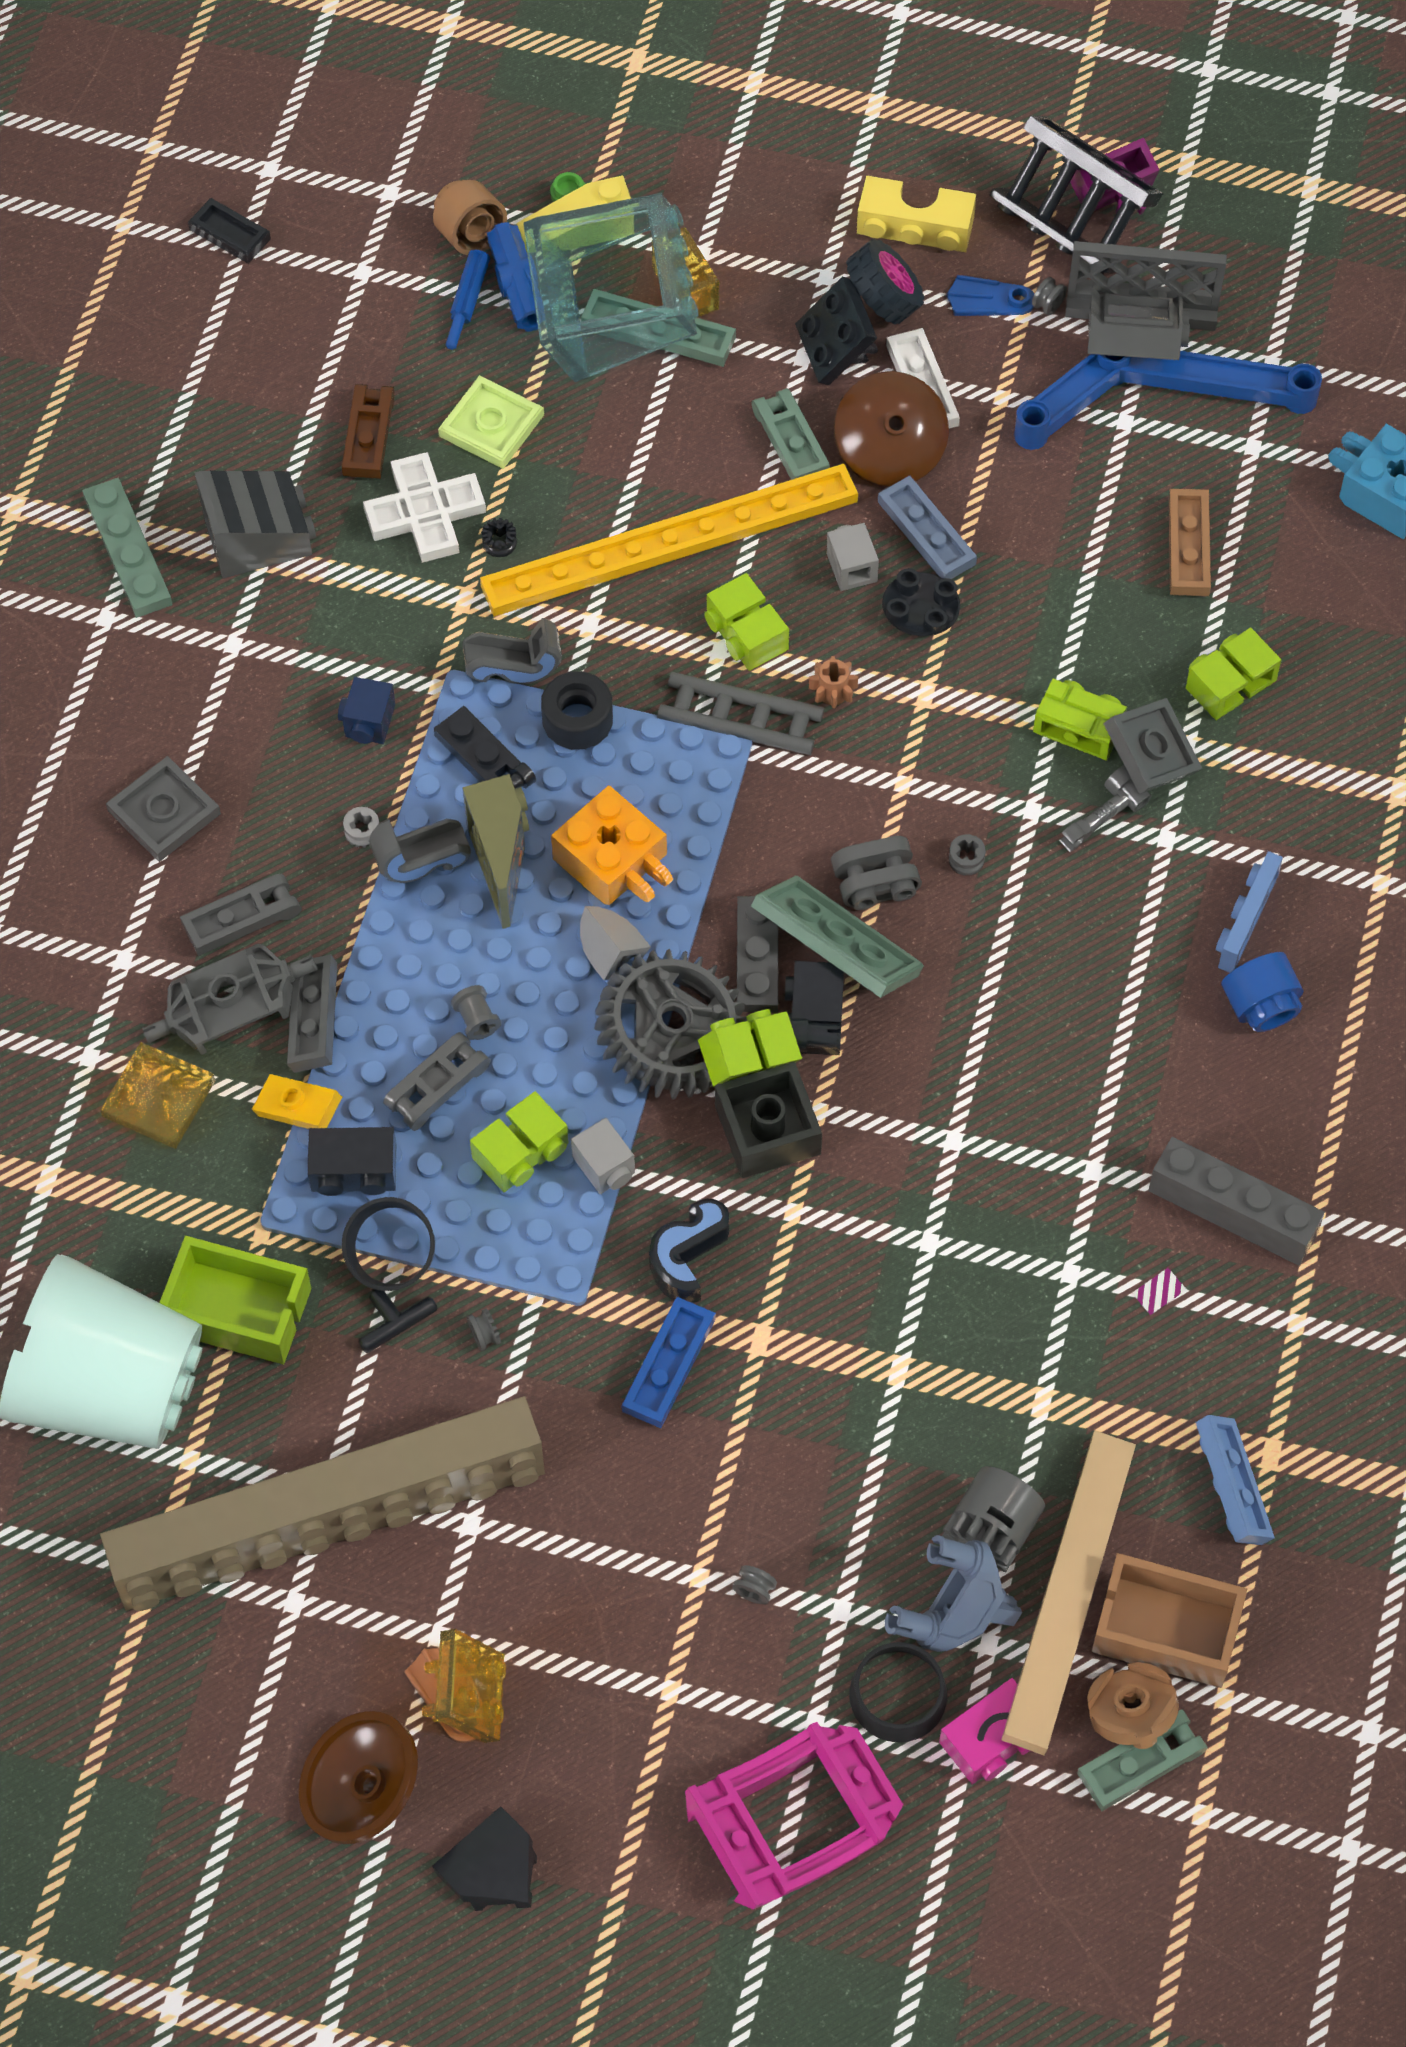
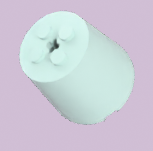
M57 1254L48 1266L23 1324L31 1326L23 1352L13 1351L0 1399V1419L12 1423L159 1449L168 1431H174L182 1411V1406H179L182 1400L187 1401L191 1394L195 1376L190 1375V1373L195 1372L203 1349L199 1347L202 1325L69 1256Z

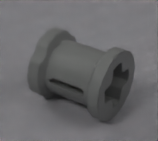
M480 985L470 986L459 991L451 1000L453 1009L460 1012L467 1026L465 1034L469 1040L484 1039L495 1033L501 1026L499 1016L492 1014L485 1000L487 997L485 988Z

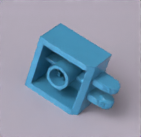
M1387 423L1372 441L1361 435L1359 436L1357 433L1346 432L1341 439L1345 450L1336 447L1328 455L1332 466L1339 468L1340 471L1345 473L1339 495L1345 506L1404 540L1406 537V435Z

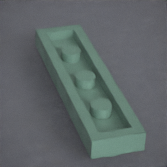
M593 289L581 316V327L724 367L736 339L735 328Z
M119 477L82 490L85 502L135 617L138 618L172 606L169 591Z

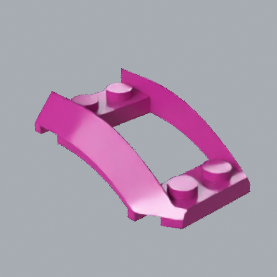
M818 1722L810 1724L804 1731L764 1754L717 1775L714 1780L700 1786L693 1785L685 1791L688 1823L697 1820L739 1893L734 1902L751 1909H756L818 1880L881 1843L886 1838L892 1823L903 1806L858 1728L839 1725L837 1729L821 1727ZM819 1757L860 1828L826 1848L781 1869L741 1799L752 1795L797 1770L814 1758Z

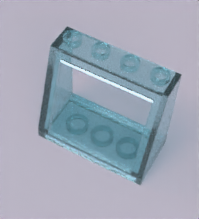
M662 193L540 216L523 223L540 344L574 382L697 334L695 318L699 314L696 303L690 293V287L693 286V278L685 263V257L688 256V248L680 232V227L683 226V218L677 205H671ZM651 230L663 306L580 322L572 262Z

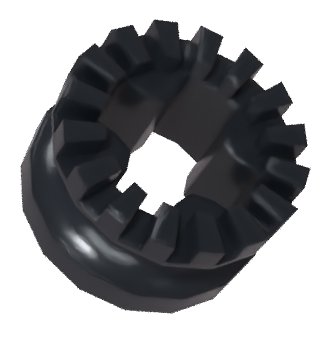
M493 518V521L489 520L486 525L484 524L481 531L483 549L489 555L505 557L516 549V528L512 522L509 523L508 519L503 520V518H499V520H496V518ZM495 534L501 537L505 534V543L500 540L494 542L492 536Z

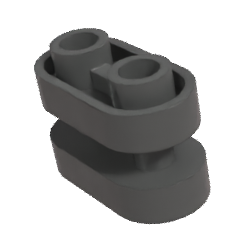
M891 836L851 845L833 854L831 864L835 876L838 879L844 880L840 884L839 889L846 906L854 907L856 910H865L873 907L876 903L892 899L895 901H905L916 894V891L922 885V881L917 867L914 864L908 863L912 859L913 853L906 837Z

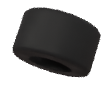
M570 671L556 676L547 684L541 696L542 724L552 741L559 746L571 750L587 749L598 745L608 736L613 725L612 694L604 681L598 676L584 671ZM573 704H583L592 709L590 713L581 717H572L562 712L566 707Z

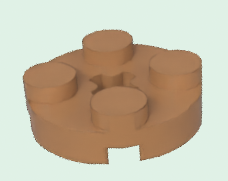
M1140 1662L1128 1663L1127 1670H1121L1114 1673L1113 1668L1105 1671L1093 1682L1087 1696L1092 1728L1103 1738L1117 1744L1133 1745L1138 1749L1152 1747L1157 1742V1738L1171 1728L1178 1715V1697L1170 1677L1159 1667ZM1136 1699H1141V1705L1136 1708L1129 1709L1124 1705L1125 1702L1133 1703Z

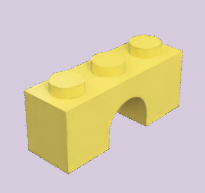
M866 176L858 208L857 234L866 235L871 238L902 241L911 245L919 244L937 247L947 251H967L974 221L976 194L939 188L938 197L931 206L913 208L902 200V181Z

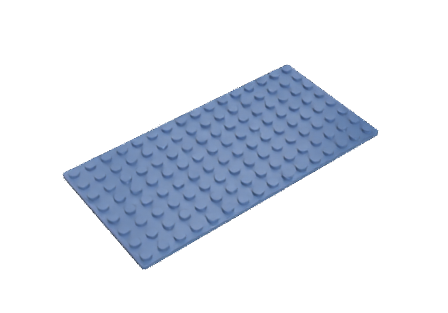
M451 670L447 673L394 827L396 837L446 818L459 821L463 827L471 854L464 864L455 869L445 870L442 866H439L427 876L407 883L388 881L379 872L335 1000L332 1065L312 1069L307 1082L337 1090L342 1096L327 1128L394 1127L397 1144L396 1191H385L380 1195H367L361 1191L343 1192L336 1196H326L319 1192H311L308 1179L309 1129L292 1125L261 1216V1226L269 1232L342 1249L344 1228L349 1218L359 1207L377 1198H400L417 1206L431 1224L435 1238V1252L428 1270L581 1306L588 1297L620 1188L616 1190L610 1188L602 1194L598 1193L572 1157L571 1138L602 1119L607 1118L629 1149L632 1150L650 1090V1085H648L640 1093L641 1081L636 1078L630 1083L625 1084L628 1072L622 1069L613 1073L612 1069L617 1061L616 1058L604 1060L603 1054L607 1046L597 1045V1039L601 1032L594 1029V1024L599 1017L595 1014V1010L600 1002L603 988L608 986L609 979L604 981L583 951L580 937L581 917L585 906H597L614 911L627 919L651 946L643 957L645 961H647L652 950L656 952L659 959H663L668 949L671 950L673 959H679L684 951H687V958L689 959L752 749V740L657 718L655 714L612 705L613 725L608 736L598 745L587 749L571 750L559 746L552 741L543 727L541 711L543 689L490 678L487 682H480L470 678L466 672ZM573 704L566 707L562 712L572 717H581L590 713L592 709L583 704ZM463 706L520 762L526 763L536 776V782L526 789L521 787L528 807L525 813L529 824V831L524 832L525 851L511 926L502 929L466 825L462 787L479 783V781L434 736V727ZM608 785L667 834V855L660 862L671 872L673 881L664 887L645 873L642 878L644 881H647L655 892V897L647 903L627 889L610 905L603 904L556 863L552 857L551 835ZM634 957L631 958V959L627 962V964H629L630 966H632V962H633V960H634ZM675 983L673 984L680 989L681 985ZM474 985L483 986L487 992L485 1000L492 1014L499 1016L501 1026L495 1033L484 1039L470 1040V1046L476 1052L482 1051L491 1059L490 1065L480 1076L473 1077L433 1112L420 1129L413 1131L403 1122L404 1116L398 1111L392 1112L383 1103L384 1098L393 1087L453 1035L461 1032L466 1036L465 1028L467 1026L460 1012L453 1009L451 1000L459 991ZM622 1003L621 1020L628 1038H634L635 1004ZM667 1011L662 1014V1019L666 1026H669L673 1011ZM459 1058L451 1061L457 1068L463 1063ZM416 1091L409 1099L414 1104H417L423 1097ZM536 1091L567 1124L569 1144H567L562 1155L554 1161L548 1162L546 1160L540 1166L538 1163L533 1166V1175L523 1185L518 1187L514 1185L503 1193L472 1159L470 1140L498 1118L509 1127L512 1122L506 1117V1112ZM386 1208L372 1214L362 1224L356 1238V1253L418 1268L424 1267L430 1251V1235L423 1221L414 1213L401 1208Z

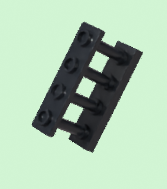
M1030 116L1023 129L1034 136L1032 139L1034 145L1011 188H993L989 196L999 202L997 207L1011 216L1019 215L1028 221L1026 226L1031 231L1042 236L1049 235L1057 241L1055 246L1069 255L1073 254L1074 241L1088 242L1080 236L1106 189L1111 190L1113 188L1122 194L1120 199L1123 202L1100 242L1102 244L1116 245L1135 210H1140L1141 207H1156L1163 195L1161 191L1047 116ZM1054 149L1063 155L1061 160L1064 163L1041 206L1037 208L1022 197L1047 151ZM1083 168L1093 175L1091 177L1093 183L1067 228L1052 218V215L1075 172ZM1080 256L1090 265L1100 260L1097 257ZM1109 267L1101 271L1100 273L1104 275L1105 273H1112L1115 271Z

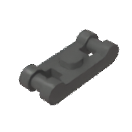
M458 1032L393 1087L385 1096L383 1103L392 1112L398 1111L404 1116L403 1122L410 1129L416 1131L427 1122L433 1112L473 1077L480 1076L489 1067L491 1059L482 1051L476 1052L470 1046L471 1041L463 1033ZM459 1058L463 1063L457 1068L451 1062L453 1059ZM417 1091L423 1098L417 1104H414L409 1098Z

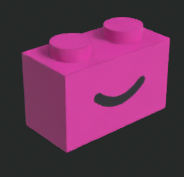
M1013 1678L941 1729L940 1745L972 1785L982 1777L986 1781L996 1777L1007 1767L1008 1764L1005 1760L1019 1751L1022 1755L1030 1752V1750L1001 1740L1018 1685Z

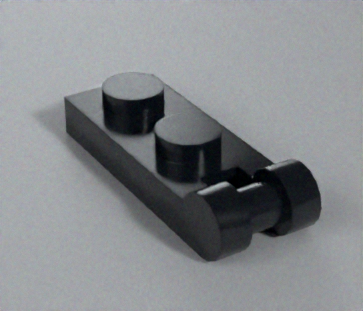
M465 706L434 727V736L479 782L500 777L506 772L510 774L514 788L523 787L526 789L536 782V776L526 763L520 762Z

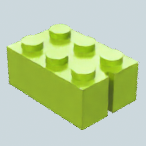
M185 1236L160 1304L201 1324L200 1342L284 1365L296 1333L295 1322H300L312 1288L307 1268Z

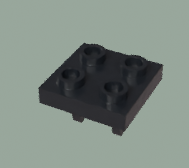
M842 276L795 323L818 383L830 385L853 362L867 363L869 361L867 353L875 354L878 352L876 344L873 343L877 336L861 297L850 278Z

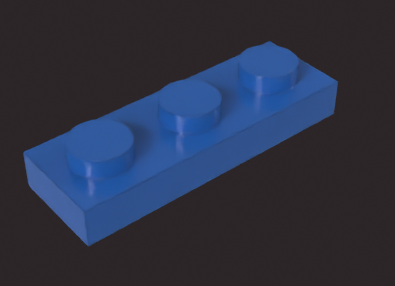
M676 1297L622 1404V1412L662 1428L716 1320V1313Z

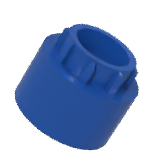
M1284 952L1269 953L1250 960L1230 972L1221 982L1239 1022L1249 1023L1250 1027L1257 1032L1275 1029L1295 1018L1301 1011L1302 1004L1299 998L1304 990Z

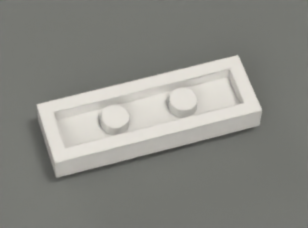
M923 328L887 337L886 347L896 371L915 376L929 385L944 405L949 428L959 426V414Z

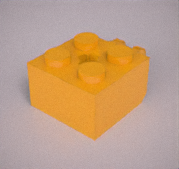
M610 785L551 835L553 860L603 904L610 905L627 889L631 890L646 903L651 901L655 897V892L647 881H644L642 878L645 873L664 887L673 881L671 872L660 862L667 855V834Z

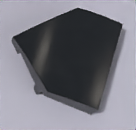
M501 1806L432 1866L437 1876L463 1902H471L475 1911H483L487 1905L515 1904L516 1908H531L532 1893L530 1885L533 1865L537 1863V1855L532 1848L533 1841L530 1835Z

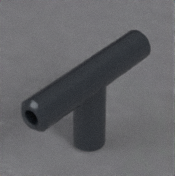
M375 1289L371 1292L369 1299L386 1323L361 1337L358 1343L365 1353H370L436 1312L438 1307L432 1297L428 1296L400 1313L385 1291Z

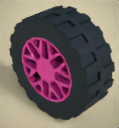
M871 239L846 261L848 266L847 272L857 292L862 296L866 304L878 316L884 318L885 321L892 322L895 325L900 324L924 304L923 289L916 275L891 246L883 243L882 240Z

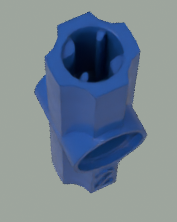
M509 222L497 224L494 229L487 233V240L496 264L495 272L503 298L507 297L517 329H524L527 332L538 330L541 325L548 321V312L540 292V281L535 261L532 256L528 257L518 226L511 225Z

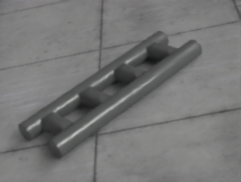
M671 672L668 687L679 689L673 707L660 705L657 718L726 735H735L739 738L752 740V742L811 756L815 740L803 737L809 720L822 722L825 707ZM694 693L717 698L712 716L689 711ZM732 702L755 707L750 725L727 720ZM770 711L793 716L788 734L765 729Z

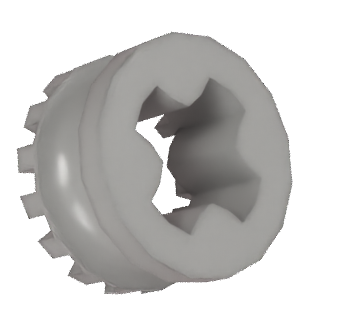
M356 807L345 815L343 820L346 840L351 845H356V847L363 846V848L366 845L370 846V835L379 824L378 815L374 810L368 807ZM360 820V822L368 824V831L361 832L359 828H356L355 823L357 824Z

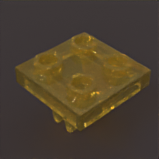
M140 1042L100 1109L102 1117L176 1149L214 1085V1074Z
M457 1629L440 1631L439 1659L425 1663V1673H435V1678H437L436 1703L422 1706V1716H432V1721L443 1722L484 1743L500 1741L501 1723L504 1718L502 1695L503 1680L506 1676L505 1654Z

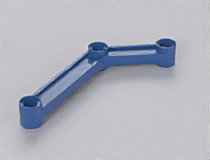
M1180 351L1179 360L1090 354L1034 399L1026 400L1020 404L1016 413L1014 437L1018 445L1024 449L1035 450L1043 447L1050 435L1112 386H1117L1123 382L1286 406L1291 412L1305 414L1311 412L1316 407L1322 383V374L1319 369L1310 364H1298L1293 367L1186 351Z

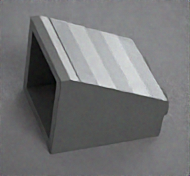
M210 470L195 472L203 518L222 579L312 555L310 540L316 538L315 528L311 516H303L302 508H306L301 485H293L289 471Z

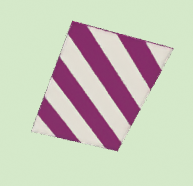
M1167 1268L1132 1292V1294L1146 1311L1152 1315L1187 1289L1172 1271Z

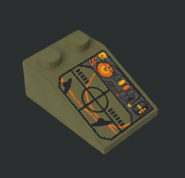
M510 774L462 787L467 830L502 929L511 926L525 851L524 832L529 831V824L525 813L528 810L526 798L521 787L514 788Z

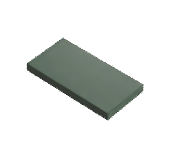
M799 876L789 878L757 894L751 905L752 908L880 998L917 978L924 967L919 960Z

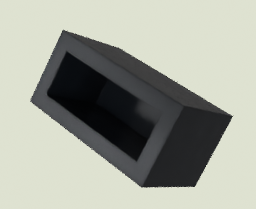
M394 1127L309 1128L308 1179L311 1192H319L326 1196H336L343 1192L361 1191L367 1195H380L385 1191H396L397 1144Z

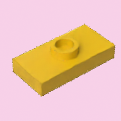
M270 1074L252 1110L259 1117L306 1129L327 1128L342 1096L334 1089Z

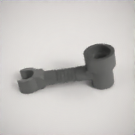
M1125 765L1118 768L1104 784V787L1113 797L1086 818L1071 824L1062 832L1064 837L1059 841L1069 852L1078 848L1090 837L1092 832L1127 806L1133 812H1137L1152 798L1148 791L1142 794L1138 793Z

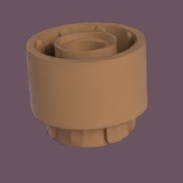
M459 180L447 184L437 194L434 202L433 222L436 229L458 252L468 255L471 250L486 251L490 248L487 233L494 229L495 225L507 222V212L505 207L482 183L476 180Z

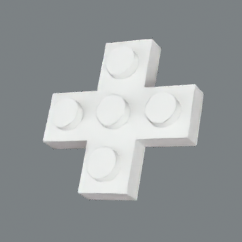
M428 452L390 461L399 493L363 502L374 541L412 532L422 563L458 554L459 544L451 521L486 513L485 501L475 473L437 482Z

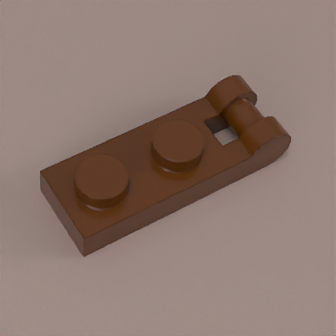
M355 384L342 461L343 476L381 479L391 411L394 406V387L382 386L381 389H368L366 384ZM367 404H379V405H378V406H372V405H367Z

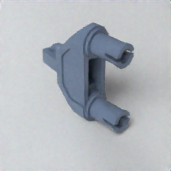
M936 1535L932 1538L933 1543L940 1544V1546L929 1543L927 1548L928 1561L931 1564H939L954 1569L930 1609L922 1614L903 1609L899 1606H892L889 1609L890 1612L898 1616L887 1613L885 1617V1630L888 1634L915 1639L923 1649L942 1652L956 1648L983 1634L990 1622L1014 1626L1021 1616L1022 1610L1017 1606L1015 1598L1007 1595L1004 1588H1002L994 1556L986 1542L972 1540L967 1543H961Z

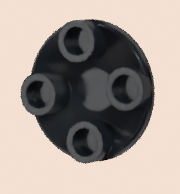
M911 568L903 569L897 574V578L887 586L883 594L882 607L884 614L894 627L904 633L914 636L940 634L949 629L959 616L960 599L957 593L958 587L949 578H941L931 573L917 572Z

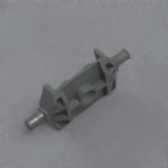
M259 943L173 980L168 987L167 1011L164 1012L166 1019L142 1027L144 1035L150 1044L171 1033L173 1035L178 1034L180 1038L201 1055L205 1054L207 1050L204 1043L277 1011H279L283 1019L289 1017L293 990L292 983L295 982L294 979L317 971L316 963L312 955L309 954V956L288 965L285 959L279 960L266 946ZM224 986H235L233 993L228 997H217L218 991Z

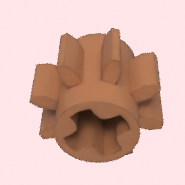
M832 656L830 660L825 661L823 664L815 663V675L809 676V689L816 690V703L824 702L831 705L832 708H836L837 705L844 701L852 702V690L858 688V676L850 675L851 662L844 663Z

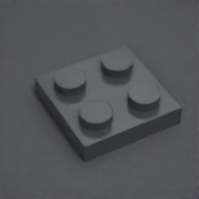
M1167 698L1118 714L1103 723L1139 794L1191 776L1202 769Z
M168 756L106 803L108 812L158 862L162 861L221 814L219 805Z

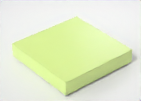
M479 375L439 427V437L504 469L544 416V407Z

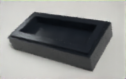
M210 198L188 221L190 231L248 264L271 240L269 230L213 198Z

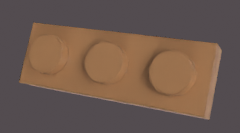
M1170 489V595L1209 596L1210 594L1209 490Z

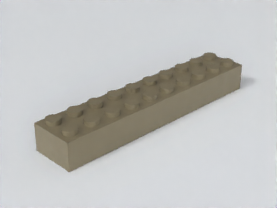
M523 1396L100 1533L112 1577L125 1611L131 1609L144 1611L158 1605L159 1600L174 1595L187 1597L196 1594L202 1589V1586L217 1581L220 1583H230L242 1578L245 1574L244 1572L259 1567L273 1569L283 1565L287 1558L302 1553L305 1555H316L327 1550L330 1544L345 1539L349 1542L364 1539L375 1529L385 1526L390 1528L401 1527L410 1523L413 1517L427 1512L441 1514L451 1510L455 1503L470 1498L475 1501L484 1500L493 1496L498 1489L510 1485L515 1487L529 1485L535 1482L538 1476L545 1474L542 1443L526 1397Z

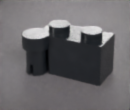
M795 961L794 976H786L785 1001H793L792 1013H788L801 1054L840 1055L844 972L830 962Z

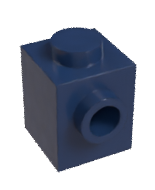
M354 677L348 698L342 697L338 710V720L343 721L345 737L352 738L354 741L363 744L371 742L384 744L396 705L392 683Z

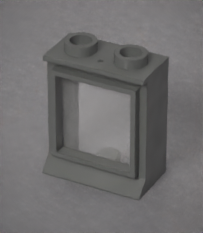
M1092 286L1087 354L1179 360L1181 347H1188L1189 310H1183L1182 297H1178V302H1173V298L1107 293L1102 297Z

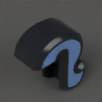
M707 1198L691 1204L689 1207V1221H672L663 1225L651 1238L649 1250L650 1270L656 1285L664 1295L675 1301L676 1297L691 1303L701 1301V1287L686 1263L728 1240L729 1211L722 1202Z

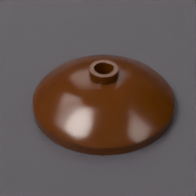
M897 371L875 373L854 384L842 398L834 420L835 443L845 464L865 481L885 487H890L908 476H911L915 482L926 476L943 456L949 436L947 413L936 392L919 378ZM891 418H897L901 421L902 428L896 431L890 428L889 420Z
M364 1711L343 1718L319 1738L305 1761L299 1782L301 1812L305 1821L315 1833L334 1843L354 1844L376 1836L397 1818L410 1798L418 1770L417 1749L408 1729L388 1714L377 1711Z

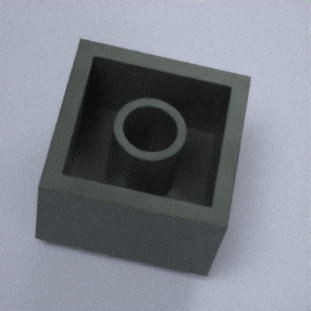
M795 1061L715 1085V1108L742 1179L821 1155L822 1131Z

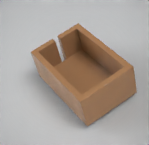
M1117 1553L1092 1652L1129 1663L1151 1664L1159 1667L1166 1673L1222 1688L1228 1672L1248 1589Z

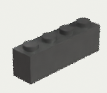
M1171 1137L1153 1169L1148 1190L1298 1266H1301L1319 1233L1325 1214L1324 1211L1174 1137Z

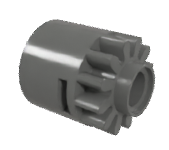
M984 1466L980 1468L944 1527L942 1536L961 1543H967L972 1540L986 1542L992 1551L998 1571L1001 1570L1006 1573L1043 1513L1045 1503L1042 1497L1020 1478L1002 1469Z

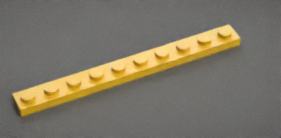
M840 464L480 577V584L492 615L495 617L857 503L858 492L845 464Z

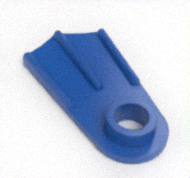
M957 275L952 287L946 293L954 316L1024 315L1031 312L1034 308L1032 305L1034 292L1030 288L1003 283L997 280ZM1016 295H1021L1025 299L1015 300L1013 297Z

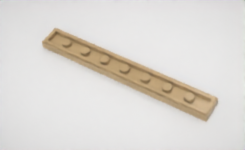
M1096 1430L1091 1437L1001 1738L1002 1741L1041 1755H1045L1048 1749L1136 1444Z

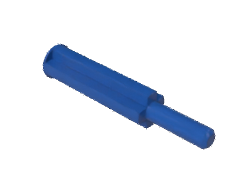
M475 249L469 252L450 311L453 322L445 344L450 350L456 349L464 323L468 324L471 321L490 262L489 255L481 250Z

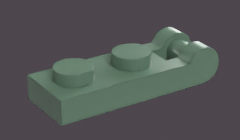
M788 388L777 391L775 397L769 399L761 397L752 400L751 404L757 421L761 422L791 480L830 468L826 456ZM780 410L782 411V413H779V414H776V415L773 414V413L778 412V411H780Z
M1184 1710L1178 1711L1174 1724L1166 1733L1157 1738V1742L1152 1747L1138 1749L1133 1745L1119 1744L1078 1768V1776L1101 1812L1185 1762L1196 1759L1208 1749L1201 1736L1195 1737L1188 1725L1191 1721ZM1173 1735L1180 1746L1171 1750L1164 1739L1167 1736Z

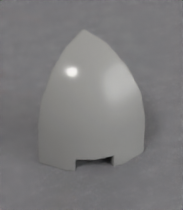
M585 906L580 922V937L583 951L604 981L610 979L613 973L618 974V968L627 963L631 958H635L637 955L643 958L651 948L640 932L624 917L605 908Z

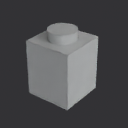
M865 523L853 526L843 525L834 531L827 532L826 554L840 591L878 582L879 559Z
M607 1118L602 1119L571 1138L572 1157L599 1194L604 1193L610 1188L612 1190L619 1189L632 1178V1175L635 1173L634 1154Z

